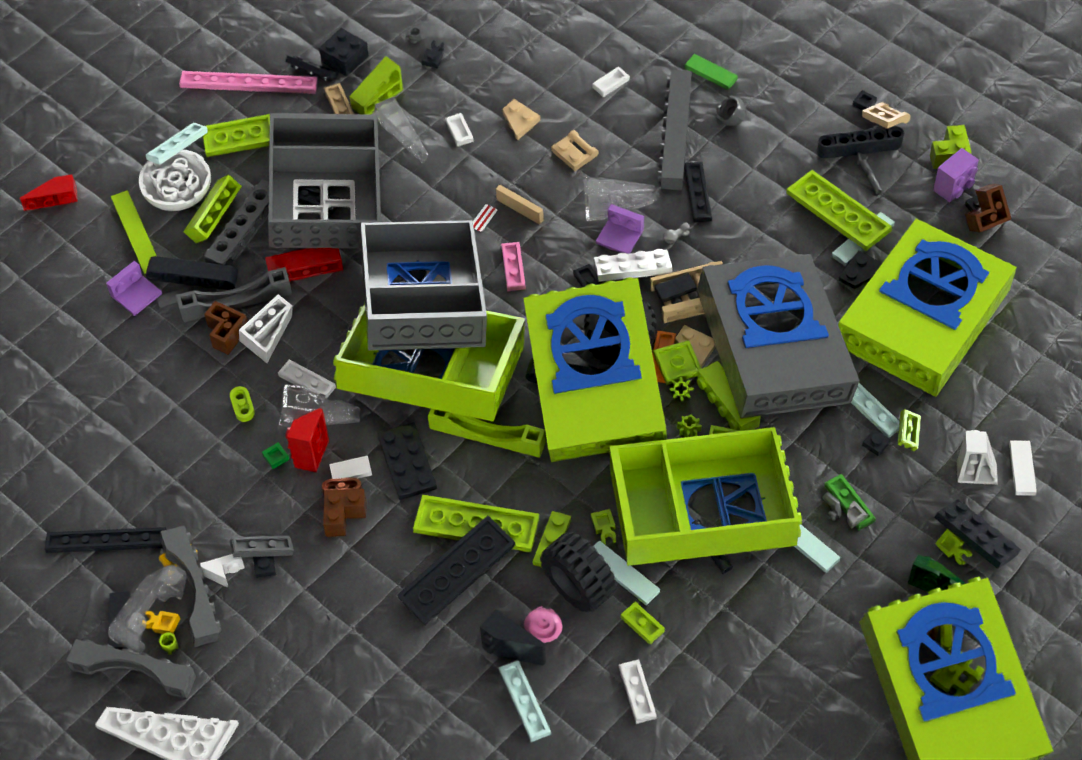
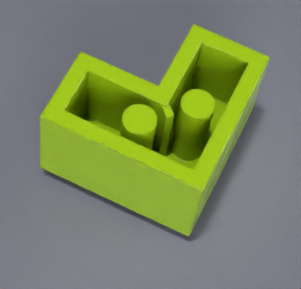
M965 125L947 126L944 140L932 142L930 159L933 169H938L939 166L961 148L970 154L972 153Z

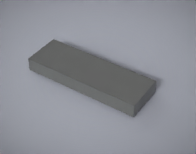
M290 536L231 537L230 539L233 557L292 556L294 552Z

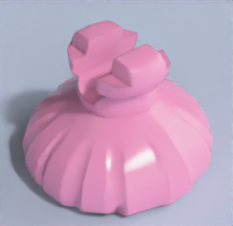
M541 606L530 612L525 618L524 629L543 643H547L558 638L562 632V622L559 615L553 609H546Z

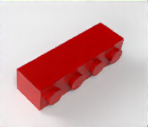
M307 248L265 257L268 271L285 267L289 281L343 270L339 248Z

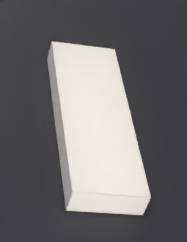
M290 359L278 372L279 377L324 401L336 388L335 383Z
M1010 441L1009 448L1015 495H1036L1030 441Z
M635 660L619 664V670L636 724L656 719L657 715L640 661Z

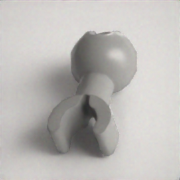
M686 222L675 231L672 229L667 230L664 233V240L669 244L675 243L679 236L683 235L686 237L690 235L688 229L691 227Z

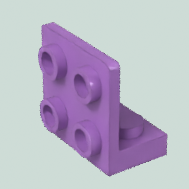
M611 204L608 208V221L598 236L596 244L619 253L630 254L644 230V216Z
M135 261L106 283L110 296L133 315H137L162 295L161 290L142 275L140 266Z

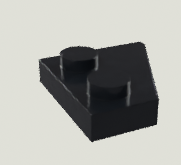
M858 250L839 276V281L856 289L865 282L870 281L882 265V262Z

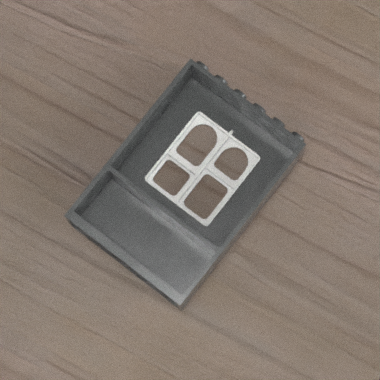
M270 113L269 247L361 248V223L381 222L377 115ZM319 186L321 204L298 205V187ZM348 186L350 188V199H328V187ZM349 207L351 209V220H328V208ZM319 213L321 220L298 219V214Z

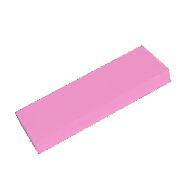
M520 243L501 244L507 291L525 290Z

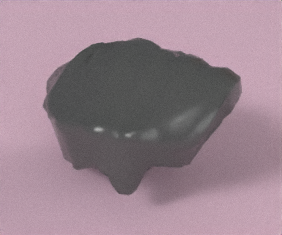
M729 95L728 99H725L716 108V117L728 126H735L744 121L747 109L742 99Z

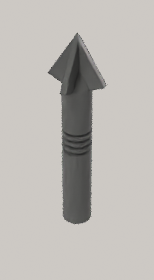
M858 152L857 165H861L877 195L882 193V189L866 161L868 156Z

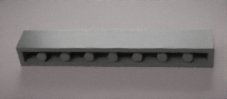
M671 70V77H667L666 87H669V90H666L665 100L668 103L664 105V114H667V116H663V127H666V130H662V140H665V142L661 143L660 154H663V157L659 159V167L662 168V171H658V181H661V189L682 190L692 71Z

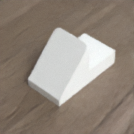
M233 554L200 563L205 577L225 587H228L225 574L236 573L244 569L242 557H233Z

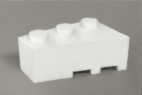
M278 294L239 329V341L264 362L268 363L292 318V305Z
M978 430L965 431L957 460L958 483L998 485L997 464L986 432Z

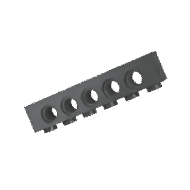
M262 179L258 185H255L252 193L244 200L240 209L234 213L233 218L225 225L222 233L215 238L210 249L206 250L204 254L206 263L232 266L269 216L268 181Z

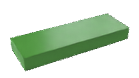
M696 54L685 64V69L727 90L738 79V75Z
M842 474L825 482L824 486L829 493L840 501V506L846 515L853 501L868 514L865 520L855 526L858 531L875 522V516Z

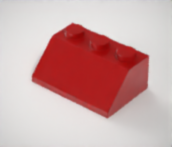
M320 408L293 420L291 427H288L285 437L288 440V449L291 452L294 468L317 473L329 443L323 409Z

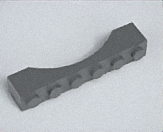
M284 267L268 271L254 282L234 290L213 293L194 290L178 294L176 297L183 322H188L205 317L204 314L214 301L232 309H238L272 300L278 294L281 297L292 295V290L286 268Z
M185 526L161 531L160 542L166 559L176 564L183 571L193 588L195 606L189 620L188 630L194 647L218 641L219 633L222 632L219 620L215 621V607L213 602H209V588L203 584L204 574L202 568L197 566L198 555L195 549L192 550L191 544L193 542L190 532H186Z
M76 639L66 660L71 670L89 675L112 668L137 670L154 678L168 695L184 699L188 698L196 678L193 668L188 664L181 663L179 665L172 663L168 659L162 658L159 660L148 654H135L128 649L118 650L108 644H95L88 639L83 641Z

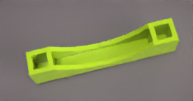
M431 409L428 414L429 428L432 430L538 458L541 457L546 443L545 429L530 425L501 426L484 422L474 417Z

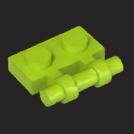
M971 659L937 669L931 676L930 681L947 693L953 687L957 690L954 696H965L971 692L970 688L981 680L984 669L981 666H977L975 670L969 667L973 661ZM963 674L968 677L964 683L959 681Z

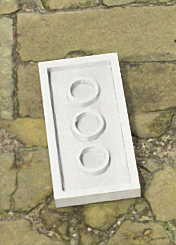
M663 249L594 257L598 281L673 273L668 251Z

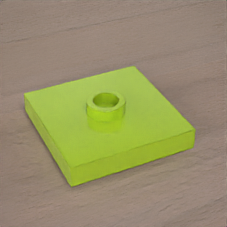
M689 340L653 350V355L666 385L672 384L673 380L679 382L680 377L683 380L698 376V371L702 369Z

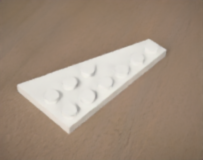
M106 707L96 723L98 729L165 760H218L239 725L236 720L220 721L217 718L201 719L197 716L164 713L163 715L154 714V712L145 711V713L134 712L131 709Z

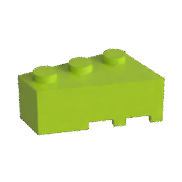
M385 56L350 95L351 108L359 114L371 115L403 90L400 66Z

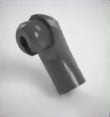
M827 492L823 495L822 499L831 507V511L827 513L830 521L839 520L842 516L840 501Z

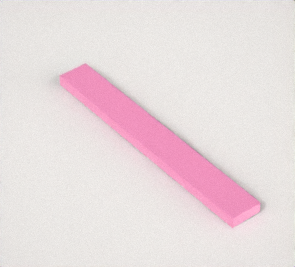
M182 71L179 85L180 88L315 94L318 79L317 77Z

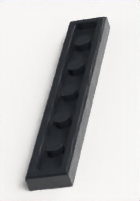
M167 528L47 532L45 552L60 553L162 548L160 534L161 531L167 530Z

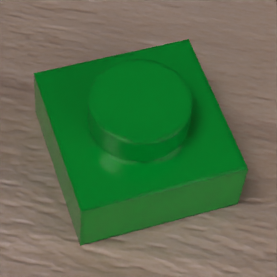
M279 442L262 451L263 457L272 469L289 460L288 454Z

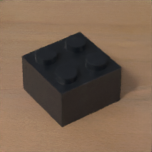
M340 28L319 47L321 62L346 77L369 57L367 42L343 28Z

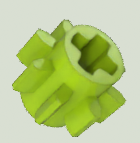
M680 377L679 382L673 380L674 388L669 389L675 392L673 398L676 399L679 396L682 402L684 397L691 399L689 393L694 391V388L688 386L691 381L688 380L685 383L682 377ZM681 385L687 388V390L683 391V394L677 391Z
M692 414L685 417L682 416V422L677 423V428L680 429L679 435L684 437L697 436V432H701L702 425L699 424L700 419H696Z

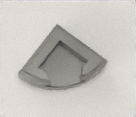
M853 501L847 511V522L853 528L865 520L868 514Z

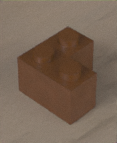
M989 184L975 190L980 208L965 213L969 231L983 232L1012 219L1003 187L999 184Z
M214 301L204 314L208 327L213 329L209 336L214 349L229 355L239 342V329L248 322L247 316Z
M364 489L324 490L323 526L326 537L346 536V519L366 518L367 500Z

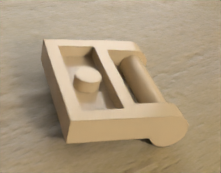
M884 102L862 111V117L870 122L881 125L883 128H890L901 122L906 124L910 120V114L890 108Z
M572 130L568 136L552 146V152L574 171L594 159L599 153L595 147H591L575 130ZM575 141L587 153L584 155L572 142Z

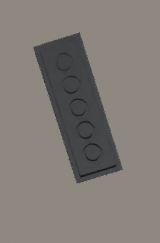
M487 515L397 596L424 625H427L508 553L516 543Z

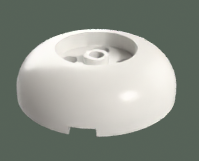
M181 150L160 165L148 161L143 166L139 175V187L145 199L153 206L166 211H180L196 205L205 197L211 184L209 165H207L202 156L189 150Z

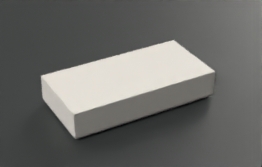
M617 67L592 83V88L605 97L628 82L630 76Z
M462 113L445 118L446 125L457 147L474 142Z
M368 456L329 464L332 479H358L372 475Z

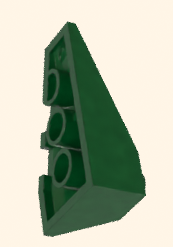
M920 554L913 562L908 584L927 592L937 588L943 591L948 589L949 585L958 582L961 585L966 584L939 562L934 561L929 556H922Z

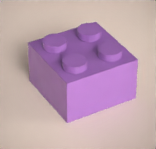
M961 148L938 167L933 191L948 202L959 198L966 188H971L975 183L974 177L978 171L977 165L979 160Z

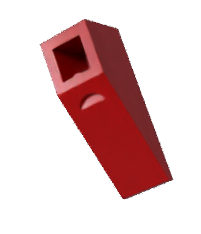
M73 174L54 177L20 197L24 211L78 202L77 186Z

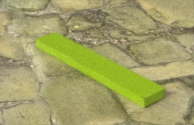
M127 190L111 196V199L146 277L149 259L157 255Z

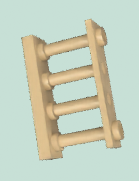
M722 261L710 262L706 265L657 275L650 279L651 292L655 291V285L688 273L695 282L696 287H698L704 266L721 265L723 263ZM688 294L681 296L683 302L672 304L671 300L664 302L665 306L662 307L661 315L663 323L705 314L700 299L691 300Z

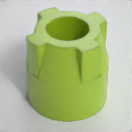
M169 632L161 635L159 639L160 646L168 655H171L172 652L179 648L176 637Z

